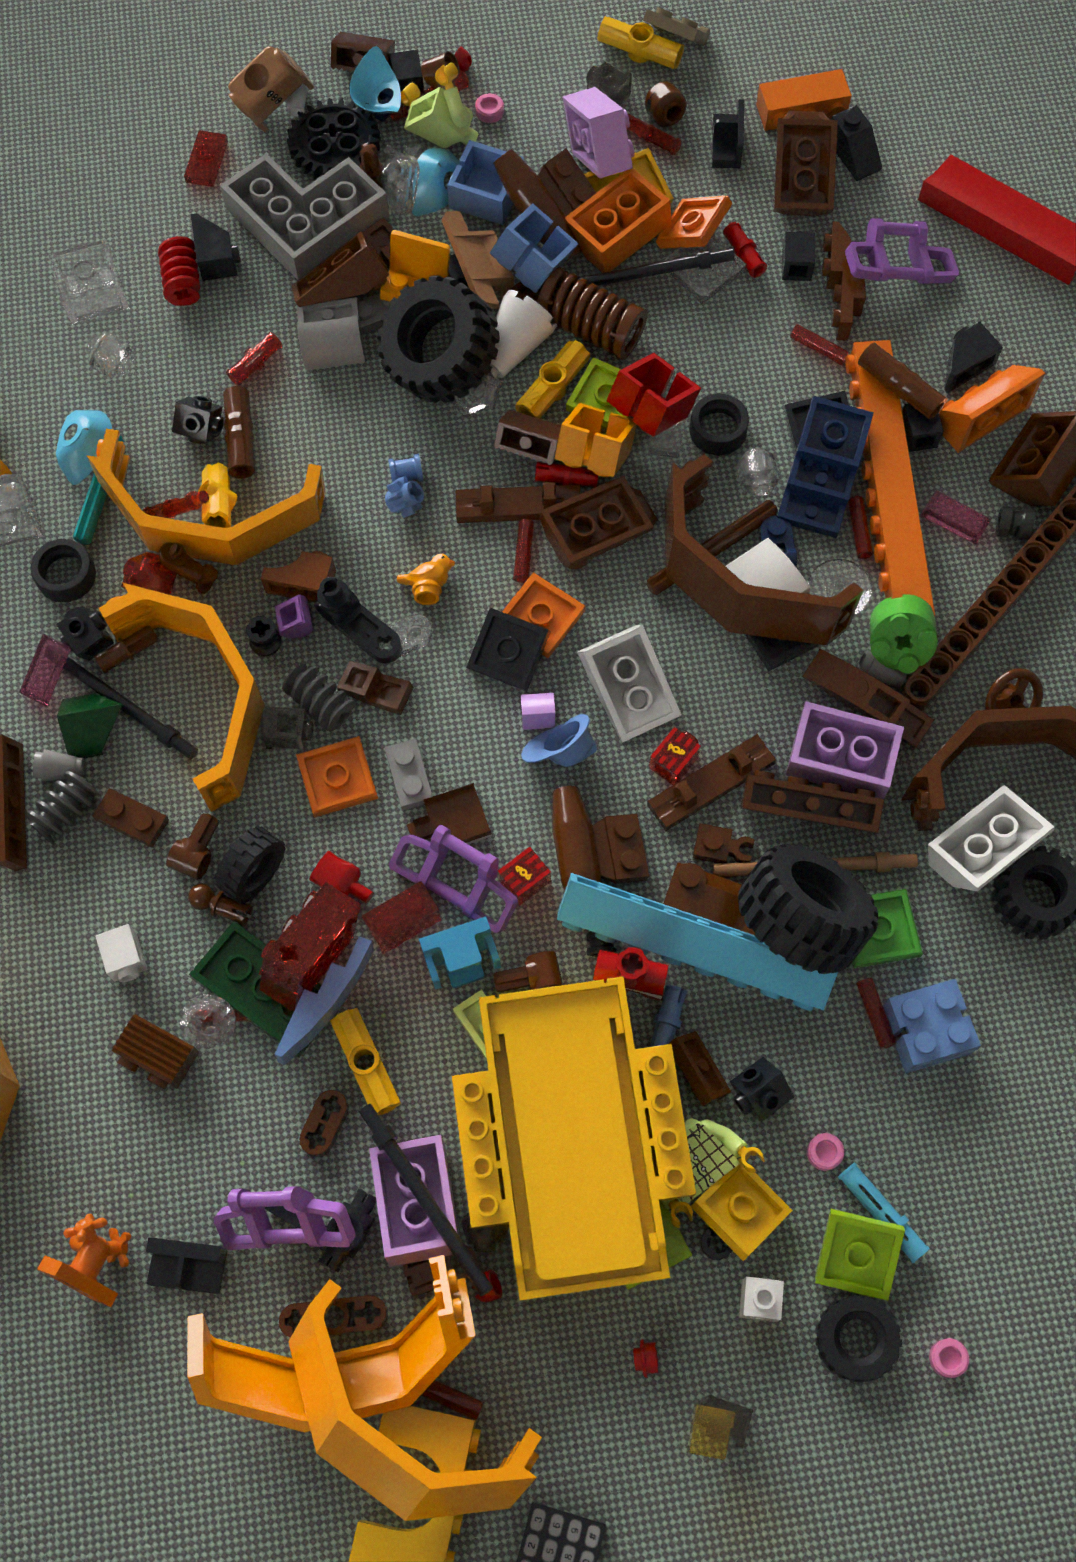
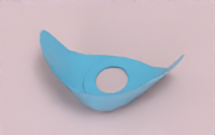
M375 46L366 53L356 67L350 82V95L354 103L370 112L381 114L395 113L401 107L400 85L381 49ZM387 88L392 89L394 92L392 99L386 104H380L378 102L380 92Z
M431 148L423 152L416 161L410 185V203L414 216L436 212L449 204L448 190L444 186V177L447 172L451 171L453 173L456 166L460 165L459 160L452 152L442 148Z
M75 410L66 417L57 443L56 457L58 465L72 485H77L91 473L93 469L86 455L97 457L98 441L104 439L106 428L112 429L110 419L102 411ZM77 424L76 434L73 438L66 441V431L71 425Z

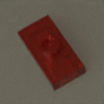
M198 131L184 174L186 183L214 187L228 144L226 134Z

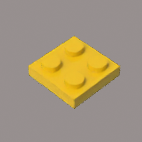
M739 1158L740 1164L711 1185L691 1207L744 1261L793 1210L755 1172H748L744 1168L742 1159Z

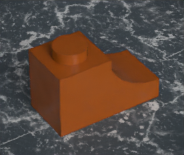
M302 551L300 557L287 566L279 568L264 567L261 581L265 593L293 598L300 594L305 596L309 602L316 603L318 601L317 592L320 583L327 577H335L336 568L333 557L328 556L326 553Z

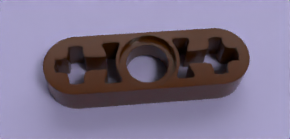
M373 1295L338 1298L334 1300L331 1306H338L343 1310L344 1320L337 1328H329L327 1326L326 1328L329 1336L374 1331L385 1324L388 1317V1309L380 1298ZM311 1302L293 1303L282 1310L279 1316V1327L286 1336L291 1338L295 1331L293 1326L287 1325V1320L293 1318L294 1311L299 1310L300 1316H303ZM373 1302L374 1308L380 1309V1315L374 1317V1323L368 1324L366 1318L360 1317L354 1318L355 1327H349L351 1312L348 1304L355 1303L354 1311L366 1310L367 1303Z

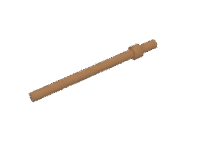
M875 852L874 856L832 858L838 862L837 864L840 867L849 871L875 869V872L879 873L890 872L892 868L918 866L917 854L890 855L889 852ZM757 862L713 864V874L720 877L748 876Z

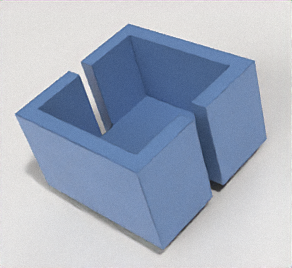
M469 140L459 160L460 165L456 166L447 184L450 209L501 225L504 224L513 203L508 197L493 162L506 153V151Z
M532 204L506 227L490 251V254L497 259L501 266L509 271L514 269L517 272L515 276L521 283L536 294L543 287L550 274L556 268L564 265L579 243L557 226L543 247L539 248L537 246L554 221Z
M956 979L890 997L881 1007L892 1037L899 1035L906 1028L907 1034L902 1035L895 1043L905 1074L970 1055L981 1046L970 1015L962 1016V1013L967 1008Z

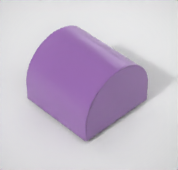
M299 594L275 606L279 635L294 639L307 636L313 631L309 603L305 596Z

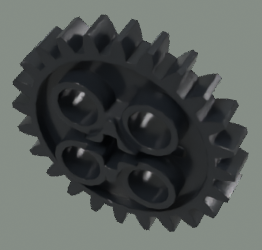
M329 98L327 105H323L318 100L317 108L314 109L307 105V114L298 112L299 120H291L292 128L287 130L289 137L287 138V144L291 160L295 161L296 168L302 167L303 174L306 175L312 171L313 179L315 180L348 157L360 166V151L364 143L368 145L374 144L377 147V151H380L381 137L377 120H373L371 112L365 113V109L361 107L355 109L353 100L348 105H344L343 98H340L337 104H333L332 99Z

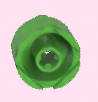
M903 594L899 598H886L874 608L870 617V647L872 655L878 662L887 668L899 670L906 674L915 672L919 666L924 665L932 658L938 644L937 627L933 610L925 600L915 595Z

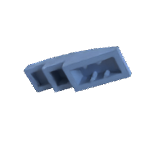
M358 937L345 967L331 963L318 994L304 989L275 1052L278 1063L287 1064L319 1034L338 1012L358 983L374 952L371 940Z

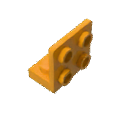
M393 230L390 235L389 276L386 277L387 281L380 289V299L388 302L393 297L397 299L401 295L400 290L407 285L410 287L414 286V281L421 278L429 281L431 276L449 277L450 245Z

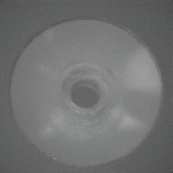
M831 559L818 565L811 573L808 581L810 586L808 594L832 597L835 596L833 591H843L855 582L864 590L854 614L857 615L866 608L871 599L872 582L867 572L855 562L846 559Z

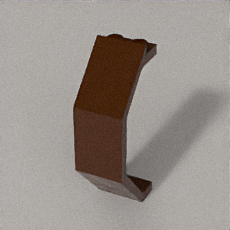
M703 454L694 461H688L681 469L672 462L664 502L666 576L731 633L828 645L849 629L864 591L855 582L832 597L749 585L740 580L690 536L686 530L685 515L704 502L705 498L700 494L701 490L708 486L709 477L705 475V472L713 465V461Z
M1072 706L976 710L916 774L901 799L912 800L910 805L912 820H917L918 831H932V822H937L940 818L939 811L946 809L941 773L967 748L1051 744L1076 759V709Z

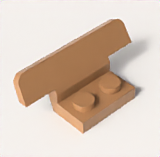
M447 211L442 218V223L469 289L483 299L490 308L499 309V302L494 292L499 291L503 300L504 295L514 286V276L511 271L501 266L497 259L490 254V251L498 241L495 231H468L461 211Z

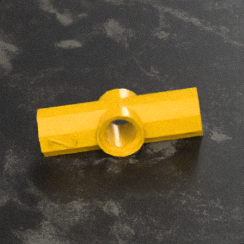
M606 16L601 22L597 37L598 41L628 52V57L636 63H645L650 60L671 69L678 68L684 53L683 44L654 34V29L647 23L640 22L629 25Z
M577 340L568 341L552 361L543 364L539 370V377L515 404L516 411L541 419L555 401L561 400L565 396L566 387L589 361L590 353L586 350L585 346Z
M219 462L213 465L207 464L202 471V485L196 494L195 503L202 506V522L204 525L229 528L231 527V511L236 504L237 494L230 490L228 468Z
M358 1008L348 1009L337 1014L336 1017L330 1020V1023L367 1105L372 1104L379 1116L394 1110L401 1105V1101ZM367 1054L375 1058L372 1067L369 1069L360 1070L356 1066L358 1059L363 1055Z

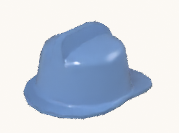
M585 714L576 715L565 723L534 737L523 748L521 753L523 761L537 763L549 758L558 765L570 767L595 753L597 745L587 729L590 722L589 716Z

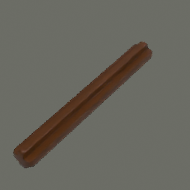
M766 500L701 543V545L715 557L759 528L764 520L771 516H776L778 509L771 500ZM665 567L648 578L646 585L652 594L658 595L675 583L666 576Z

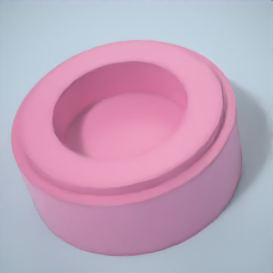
M492 93L481 95L475 103L476 116L485 123L499 121L504 114V103L501 97Z
M821 1133L809 1142L807 1157L811 1165L816 1169L830 1171L842 1162L844 1147L835 1135Z
M947 1338L937 1341L931 1347L929 1361L931 1367L938 1375L945 1378H955L961 1376L967 1370L969 1354L961 1342Z

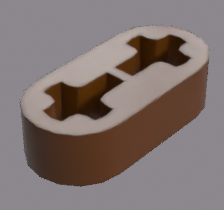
M327 1090L319 1095L301 1131L300 1145L312 1157H323L329 1153L347 1117L349 1110L348 1102L339 1091ZM336 1098L341 1110L339 1113L332 1112L326 1122L324 1119L327 1110L323 1105L325 1102L331 1103ZM321 1125L324 1126L322 1138L325 1140V1144L323 1146L317 1145L315 1149H311L312 1143L308 1140L309 1135L316 1136Z

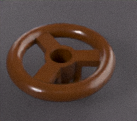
M1016 668L1005 672L990 687L985 701V710L1026 708L1023 704V694L1029 682L1033 688V699L1029 708L1041 707L1043 686L1039 677L1034 672L1023 668ZM1018 678L1016 685L1009 682Z

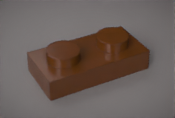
M111 788L108 789L92 815L96 821L153 848L169 821L166 815Z
M696 1031L676 1037L668 1043L672 1044L674 1061L681 1068L691 1086L693 1094L698 1098L702 1107L723 1099L731 1093L730 1088Z

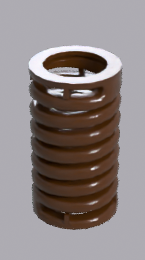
M562 267L556 268L550 274L537 300V303L553 317L550 323H556L558 328H563L565 332L573 333L577 338H583L587 343H593L597 348H603L609 354L614 353L621 360H625L636 347L645 328L648 316L646 309L634 303L629 304L628 300L624 298L619 300L618 295L614 293L609 295L608 290L604 288L599 290L598 285L594 283L589 285L588 280L584 278L578 280L576 274H569ZM634 329L635 333L633 337L631 338L630 342L625 346L627 339L629 338L632 330Z

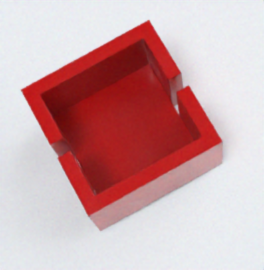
M652 353L619 370L606 401L615 407L620 414L627 417L633 416L632 421L640 426L642 431L655 437L688 418L701 387L679 372L676 374L666 398H664L663 394L675 368L657 354Z

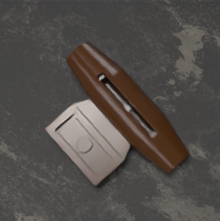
M567 148L543 164L538 175L513 149H510L493 162L508 197L520 214L530 205L534 204L554 221L540 240L543 245L557 226L562 228L577 242L565 217L595 195L596 191ZM579 244L567 261L581 251Z
M563 786L553 791L552 833L564 892L571 873L600 883L601 878L614 884L647 881L649 871L637 814L605 816L592 825L578 787Z

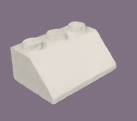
M1003 785L928 844L929 866L952 887L978 892L1052 833L1055 827L1008 787Z

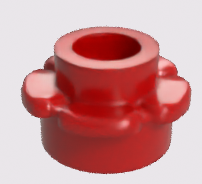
M641 1339L640 1347L633 1348L635 1371H643L644 1378H648V1374L659 1373L656 1342L645 1343L644 1339Z

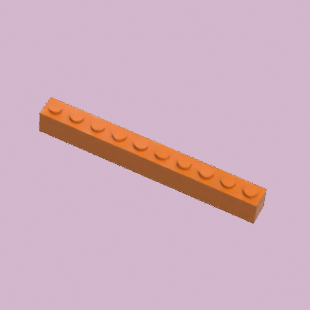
M891 341L854 342L851 354L846 356L845 361L847 374L851 373L852 377L849 386L850 399L855 400L856 408L874 412L863 450L864 461L862 462L861 471L863 480L868 481L866 505L872 508L873 514L870 518L871 535H876L877 544L874 547L875 562L880 563L881 573H879L878 577L879 590L885 593V599L889 597L892 599L899 598L903 594L918 596L931 606L935 616L900 398L858 365L861 354L872 343H876L893 356Z

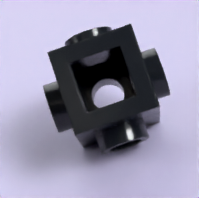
M188 396L175 403L172 432L187 436L190 442L205 444L207 441L217 437L223 429L224 418L221 417L223 406L213 404L210 398L195 396L194 398Z
M84 606L73 608L64 615L63 620L56 624L62 633L59 636L62 644L70 652L73 651L76 656L90 661L94 658V655L101 653L115 643L105 629L108 624L97 610L92 611Z
M764 1057L744 1069L730 1081L736 1093L733 1100L737 1107L745 1115L751 1113L760 1122L773 1115L778 1109L794 1098L783 1073Z

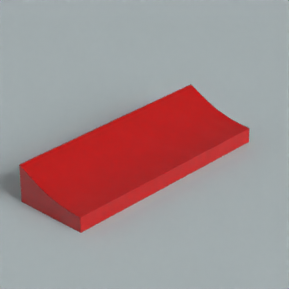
M951 154L932 175L923 181L918 201L1067 285H1070L1076 277V223Z

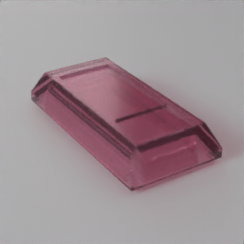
M939 491L933 493L920 515L975 545L991 521L987 516Z
M43 634L19 693L47 707L71 647Z

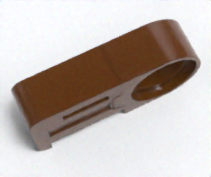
M465 1245L478 1264V1258L474 1250ZM453 1255L444 1256L448 1270H452L451 1258ZM429 1260L414 1263L411 1268H409L408 1264H404L403 1271L409 1284L410 1293L413 1296L417 1297L434 1291V1278ZM456 1272L457 1279L468 1278L465 1272Z

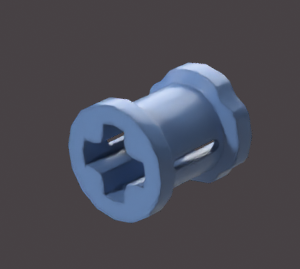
M419 453L414 454L413 458L397 461H394L393 458L388 459L392 483L403 476H406L407 480L417 479L419 482L424 481Z

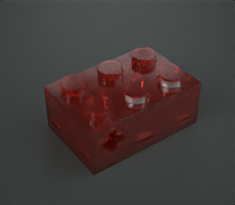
M327 882L323 884L318 892L314 890L310 892L303 903V910L297 916L293 914L289 917L283 926L282 935L277 941L270 940L261 954L263 964L259 971V975H261L260 991L293 1012L304 989L311 992L329 970L331 963L338 959L354 939L360 903Z

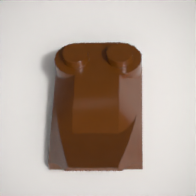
M789 111L784 118H778L773 198L774 212L798 216H819L833 212L838 120H831L824 112Z
M621 476L540 512V520L548 541L560 562L569 569H580L590 559L652 531L654 524L658 521L641 490L631 487L625 476Z
M677 863L663 904L755 935L753 929H749L745 924L744 916L741 915L739 910L738 893L742 884L705 872L694 863Z

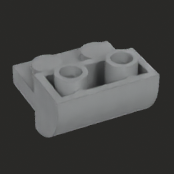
M357 297L298 307L297 305V330L305 370L365 363Z

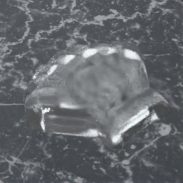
M491 371L488 375L484 374L480 379L482 383L476 389L470 388L467 396L461 399L455 396L454 402L459 413L463 417H468L486 407L495 409L497 396L503 380L494 378Z

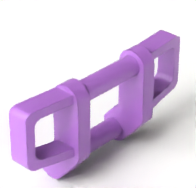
M871 218L867 227L866 242H851L845 250L851 274L855 278L883 282L888 279L917 280L920 284L952 283L959 275V270L951 249L926 246L928 227L924 221H915L913 224L884 222L881 218ZM884 234L910 236L908 255L913 268L890 266L883 245ZM858 254L867 255L870 267L863 266L860 263ZM930 259L941 260L945 271H934Z
M439 825L435 829L431 842L415 835L401 837L389 862L391 870L416 883V886L424 891L429 889L463 910V915L476 920L486 916L490 929L494 933L505 930L518 904L517 897L495 880L499 859L490 853L485 855L453 836L451 830L443 825ZM410 844L430 851L419 874L402 863ZM449 849L478 866V879L469 898L436 878ZM490 889L498 894L506 903L498 922L480 911Z
M298 1186L285 1187L283 1191L266 1192L232 1189L228 1194L227 1202L229 1206L222 1207L213 1219L223 1246L227 1250L270 1248L272 1244L307 1243L310 1247H349L356 1237L347 1209L342 1203L315 1199L311 1192ZM284 1206L286 1210L296 1213L301 1228L273 1229L264 1207ZM321 1215L334 1218L340 1232H327ZM243 1216L250 1235H237L229 1219Z

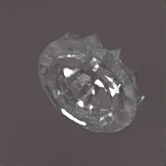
M209 994L199 995L190 999L184 1005L179 1025H181L183 1030V1037H188L192 1040L194 1046L200 1044L210 1049L219 1044L223 1046L233 1035L236 1027V1015L231 1005L221 997ZM213 1012L212 1024L214 1026H209L208 1029L202 1031V1021L200 1019L205 1020Z

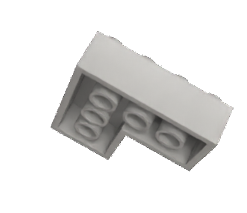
M264 154L220 185L226 209L297 280L301 279L357 233L365 231L383 217L385 219L389 217L386 192L349 157L304 189L267 154Z

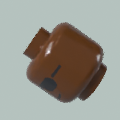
M663 81L657 83L648 91L644 105L648 114L657 124L667 127L674 125L682 119L686 111L687 102L685 96L673 83Z

